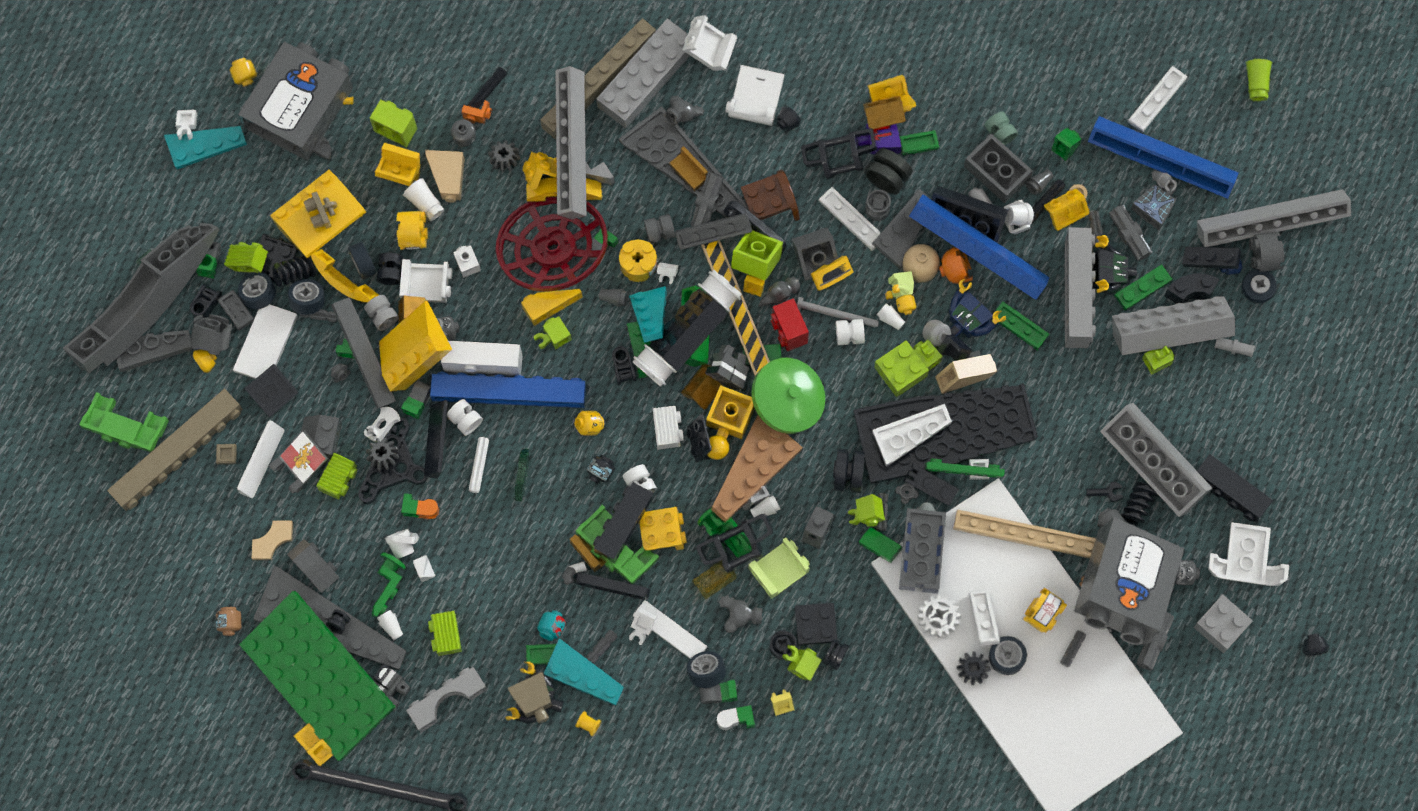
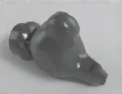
M672 96L670 99L671 107L665 112L664 119L670 125L688 122L694 117L703 115L705 110L702 107L691 105L679 96Z
M788 277L785 282H775L769 287L766 296L760 301L758 306L763 307L769 304L782 303L790 294H795L800 290L799 281L796 277Z
M728 595L726 597L722 596L719 600L720 607H725L730 612V617L724 624V629L728 633H734L737 631V628L745 626L749 621H752L755 625L762 623V608L754 607L752 610L745 601L735 600Z

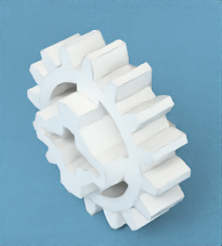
M940 594L937 595L936 599L930 596V602L924 600L923 605L925 607H919V611L922 612L918 614V619H922L919 625H925L924 632L930 630V636L932 637L935 633H938V638H941L942 633L949 636V630L952 632L956 630L953 625L959 626L960 622L956 620L961 617L960 613H956L959 610V606H953L955 600L947 601V595L944 599H941ZM931 607L932 613L926 617V612ZM937 612L939 613V615L943 614L941 620L939 617L935 618ZM952 615V621L948 625L946 619ZM932 624L939 626V628L933 627Z

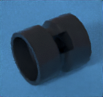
M390 252L379 255L378 266L380 269L377 271V282L384 285L400 284V269H402V259H404L402 255Z

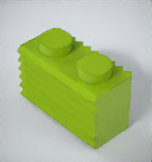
M239 242L238 245H230L224 265L235 272L261 273L268 251L263 249V246L259 243L253 242L252 245Z
M333 453L316 487L319 491L339 500L341 495L345 496L347 493L349 480L354 479L357 474L356 463Z
M448 611L432 614V620L428 621L430 633L434 632L435 639L431 640L433 652L437 651L438 656L462 652L455 612Z

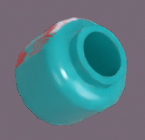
M555 610L543 613L537 625L539 635L549 641L560 638L566 625L565 620L562 618L563 615Z

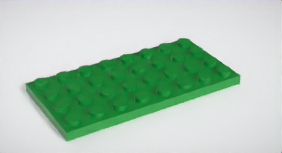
M292 591L239 644L305 723H309L314 728L316 736L326 742L338 761L343 760L396 707L296 591Z

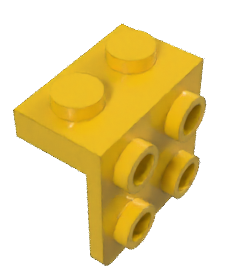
M903 75L868 85L871 102L900 96L904 112H908L913 107H916V102L908 94Z
M531 152L528 161H525L523 165V172L529 188L536 190L543 174L557 178V157H548L542 152Z
M677 507L647 511L642 516L639 523L644 550L649 551L675 546L676 550L684 549L683 543H687L686 533L681 530L684 519L683 514L679 513Z

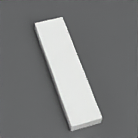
M1172 66L1130 117L1128 123L1143 133L1184 83L1187 76Z
M833 187L819 198V202L871 251L876 248L871 243L881 232Z
M644 600L639 608L657 616L652 631L689 659L699 652L706 650L707 646L650 603Z

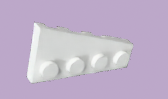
M945 404L873 429L872 433L887 467L950 425L952 421Z

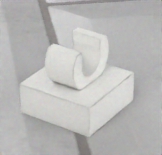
M659 263L657 268V274H660L659 282L663 281L664 276H668L670 278L669 284H672L674 276L678 272V265Z

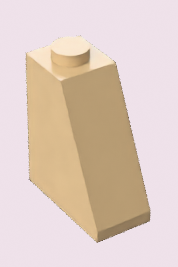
M426 150L427 161L442 199L447 202L461 200L465 160L463 152Z
M991 354L951 362L936 376L941 393L944 394L989 379L997 372L996 364Z

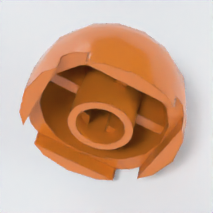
M956 247L947 250L941 260L942 266H939L941 275L943 277L946 276L954 284H959L963 279H965L963 283L973 281V276L969 277L968 274L971 266L967 255Z

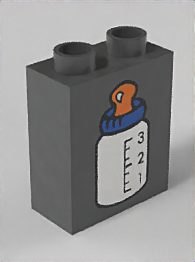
M284 41L238 116L246 130L308 161L320 137L324 136L342 107L344 100L353 89L348 75L350 70L344 63L334 58H331L328 63L316 58L318 55L316 50L303 42H299L294 47Z
M1113 517L1098 530L1074 612L1085 616V623L1097 629L1110 627L1121 632V639L1127 643L1135 645L1145 643L1161 631L1184 548Z

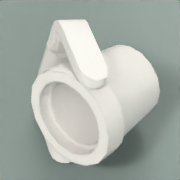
M1018 200L1004 207L1009 210L1005 223L1010 233L1016 235L1030 229L1034 214L1029 203H1023V200ZM1014 225H1017L1020 228L1014 230Z
M405 529L385 537V540L389 544L394 556L398 559L414 552L412 544L419 540V536L417 533H411L409 529Z

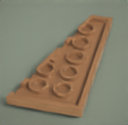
M757 415L711 510L724 522H727L798 455L803 447L788 434L778 432L769 427Z

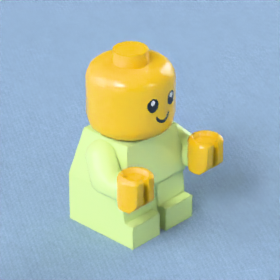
M912 272L894 273L888 279L889 284L892 285V291L885 293L886 299L896 297L898 312L910 315L916 309L915 298L912 295L914 287Z

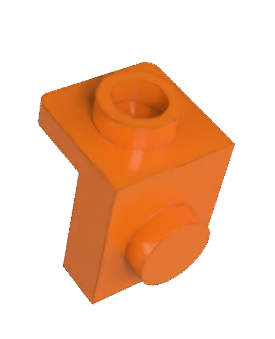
M484 101L482 110L464 105L462 116L471 123L485 124L486 118H490L492 108L489 106V101Z

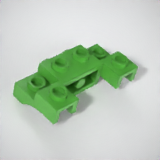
M96 392L88 411L80 422L81 428L100 434L101 439L106 442L112 443V441H115L123 448H139L151 453L159 437L162 438L169 422L168 418L156 416L153 412L149 411L144 424L112 413L116 404L115 399L103 397L100 393Z
M602 505L575 532L590 546V552L597 559L601 558L606 562L604 565L611 572L615 570L629 583L634 584L659 560V556L650 550H644L643 546L634 554L625 545L614 564L607 557L594 553V540L604 532L602 528L606 520H611L612 515Z

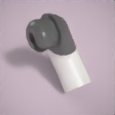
M584 561L569 566L563 572L562 579H564L565 584L574 582V574L587 571Z

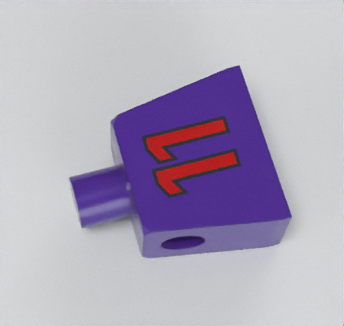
M897 124L872 129L875 133L877 149L870 152V154H876L881 148L888 149L896 154L901 153V142ZM871 136L857 137L858 146H870L872 144Z

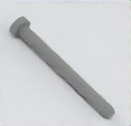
M801 297L798 299L797 307L799 311L802 308L848 321L863 319L864 325L878 327L879 324L874 319L803 301L804 298Z

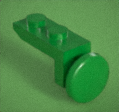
M712 508L702 514L697 521L699 527H706V531L710 536L717 533L720 535L738 526L732 518L724 522L711 510ZM744 532L724 541L737 558L752 551L751 544Z
M386 552L380 554L385 561L377 573L388 579L389 582L372 608L373 617H377L378 614L382 615L388 607L385 605L388 598L393 599L398 591L395 587L402 576L395 573L398 568L405 570L406 568L403 562Z

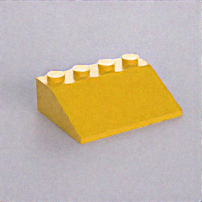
M328 170L270 216L279 230L308 258L365 214L366 210L343 183ZM317 191L322 205H325L323 199L326 197L329 198L330 202L336 201L338 206L334 209L335 215L330 216L329 212H326L331 224L330 228L326 229L325 226L314 228L310 218L318 215L319 211L316 209L308 213L304 205V201L312 197L311 193Z
M424 301L379 341L382 376L390 392L409 388L452 350L428 301Z

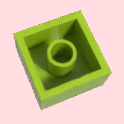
M380 99L370 116L374 132L405 147L408 146L417 130L413 113L407 109L401 110L397 108L391 101L385 102Z
M752 230V232L746 233L733 250L731 268L766 281L781 259L783 242Z
M907 340L876 360L874 366L896 397L928 377L929 372Z

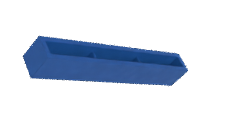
M1100 116L1088 140L1089 143L1167 173L1227 199L1239 174L1236 171Z
M922 194L912 209L909 217L1035 300L1046 287L1050 277L924 194Z
M438 372L437 374H432L430 397L432 401L447 400V402H458L465 399L468 403L585 408L586 384L580 378L563 380L560 377L544 379L541 376L525 378L521 375H515L511 378L500 374L488 377L485 374L468 376L466 373L449 375L446 372Z

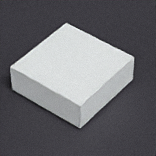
M969 459V466L988 467L989 459ZM969 475L970 480L989 479V477Z

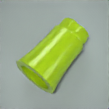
M1254 59L1246 62L1248 92L1250 93L1249 98L1252 101H1265L1268 99L1272 66L1270 60Z

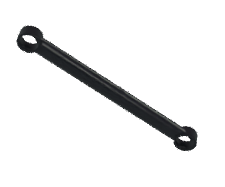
M306 759L299 760L292 769L293 776L299 781L311 779L448 809V811H465L468 805V800L462 793L451 795L313 765ZM297 769L308 770L309 775L302 776L297 772ZM451 803L463 804L464 808L457 810L452 807Z

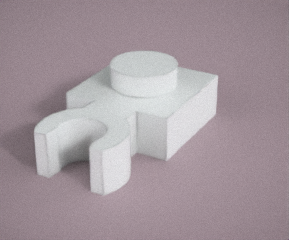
M196 110L177 111L176 128L179 140H182L184 134L188 135L189 140L192 139L191 129H196L197 122Z
M639 608L631 625L635 630L631 633L629 640L632 641L635 636H638L640 638L639 645H641L645 641L646 635L651 633L657 616Z

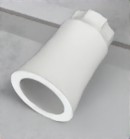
M423 178L410 185L403 194L420 211H425L426 217L430 221L438 218L444 211V208L428 188Z

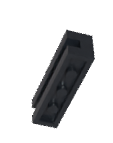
M1209 454L1197 470L1212 487L1211 492L1216 497L1224 498L1228 501L1227 504L1231 508L1239 509L1249 521L1254 520L1257 523L1273 502L1271 498L1211 454Z
M634 482L631 486H626L622 494L624 498L621 503L617 502L612 512L614 515L611 520L607 519L602 529H604V532L601 536L598 535L593 542V546H595L594 553L607 557L614 564L654 498L651 491Z

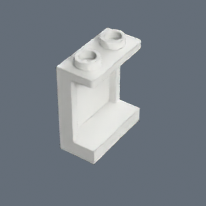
M705 15L694 17L690 24L688 36L685 38L683 51L713 71L725 70L737 36L733 33H722L707 22L708 17Z
M402 259L400 298L403 296L424 297L428 302L447 303V297L451 296V286H448V280L452 279V268L449 267L448 262H444V265L413 264L410 260Z

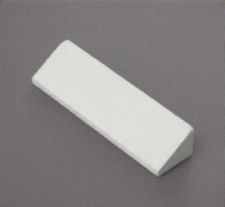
M271 420L268 421L237 487L240 494L250 498L254 497L284 433V429Z

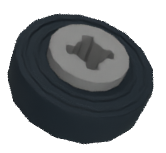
M1259 269L1250 271L1242 282L1244 296L1254 303L1269 301L1277 289L1274 276L1268 271L1259 272Z

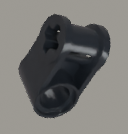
M204 283L190 304V311L193 317L203 315V318H208L209 314L219 303L218 299L222 297V292L215 291L208 284ZM204 308L201 313H196L197 309Z
M623 346L616 347L612 352V358L618 385L630 380L637 381L628 349ZM623 353L626 355V358L618 360L616 356Z

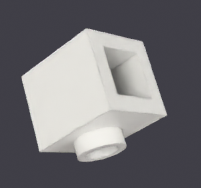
M471 245L459 247L453 252L463 278L481 271Z

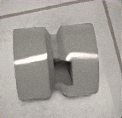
M379 295L371 299L364 307L369 317L374 318L372 321L379 331L389 328L399 319L395 310L390 308V303L385 295Z

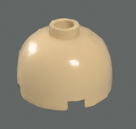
M916 244L910 247L903 257V271H911L915 282H928L939 271L940 259L936 250L931 246Z

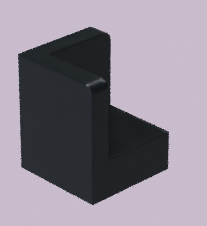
M947 335L937 349L941 355L951 356L955 361L967 359L972 352L959 337Z

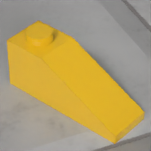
M580 289L539 292L526 296L521 304L523 310L535 326L583 298Z

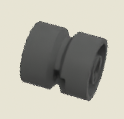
M874 190L868 194L866 214L871 220L881 221L888 216L891 205L889 194L883 190Z
M670 214L659 216L657 220L655 218L644 220L650 243L658 242L662 237L665 240L675 237Z

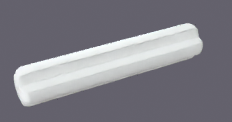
M485 437L478 438L469 491L472 493H479L489 444L488 438Z

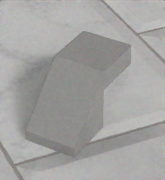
M604 162L592 169L586 163L587 179L610 185L614 183V176Z

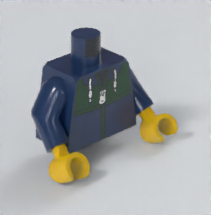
M963 279L959 282L960 289H957L949 307V321L954 324L950 327L951 336H958L961 332L967 338L988 335L998 325V322L1006 320V316L999 319L998 314L1002 311H995L992 314L969 291L966 293L965 291L972 287V283H969L966 288L963 286L965 281Z

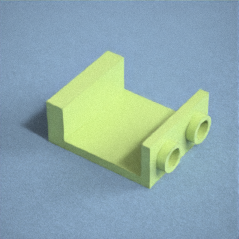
M784 538L781 545L756 562L754 560L748 564V569L771 599L809 572V561L804 555L800 556L798 554L796 544L792 540L788 541L787 538Z

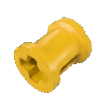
M584 711L575 727H581L590 732L591 736H594L601 724V720L591 718Z

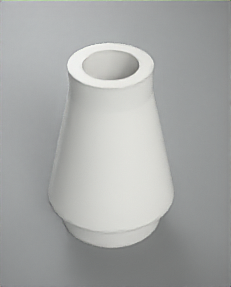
M887 303L877 314L880 317L879 320L897 330L905 323L893 306H889Z
M768 496L754 508L750 509L753 517L763 513L769 516L776 514L780 507L774 496Z
M391 610L377 618L379 620L378 624L391 636L393 641L403 635L396 615Z

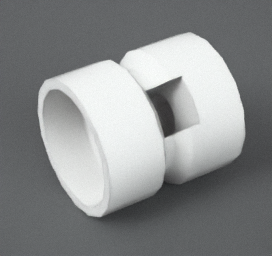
M855 319L851 323H848L847 320L836 321L837 345H848L849 342L864 344L863 319Z
M462 399L452 406L447 413V417L453 424H458L457 428L467 436L482 423L483 418L476 411H471L472 406L465 399Z
M643 464L628 470L623 475V479L628 486H631L634 482L652 493L657 490L653 480L648 478L649 472Z

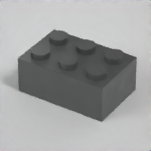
M990 134L967 156L964 167L1003 203H1006L1028 182L1033 171L993 134Z

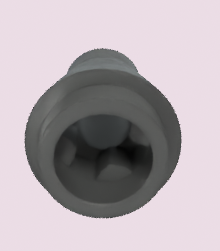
M1046 169L1029 178L1026 183L1028 191L1033 195L1040 194L1054 177L1053 173Z
M601 289L599 300L618 307L626 306L628 291H624V289Z

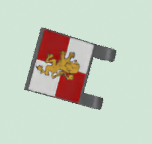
M303 430L269 466L273 471L280 470L284 464L297 478L288 487L289 491L293 494L302 490L306 482L328 458L306 431Z

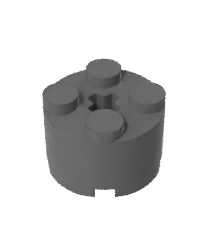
M1279 232L1256 234L1253 238L1249 239L1250 250H1253L1254 256L1251 257L1252 268L1259 269V272L1283 269L1284 266H1280V263L1284 262V248L1282 241H1278L1277 236H1280Z
M209 314V318H203V315L196 316L193 322L191 347L193 349L209 351L212 355H219L220 351L226 350L229 347L232 323L229 324L228 319L218 315Z

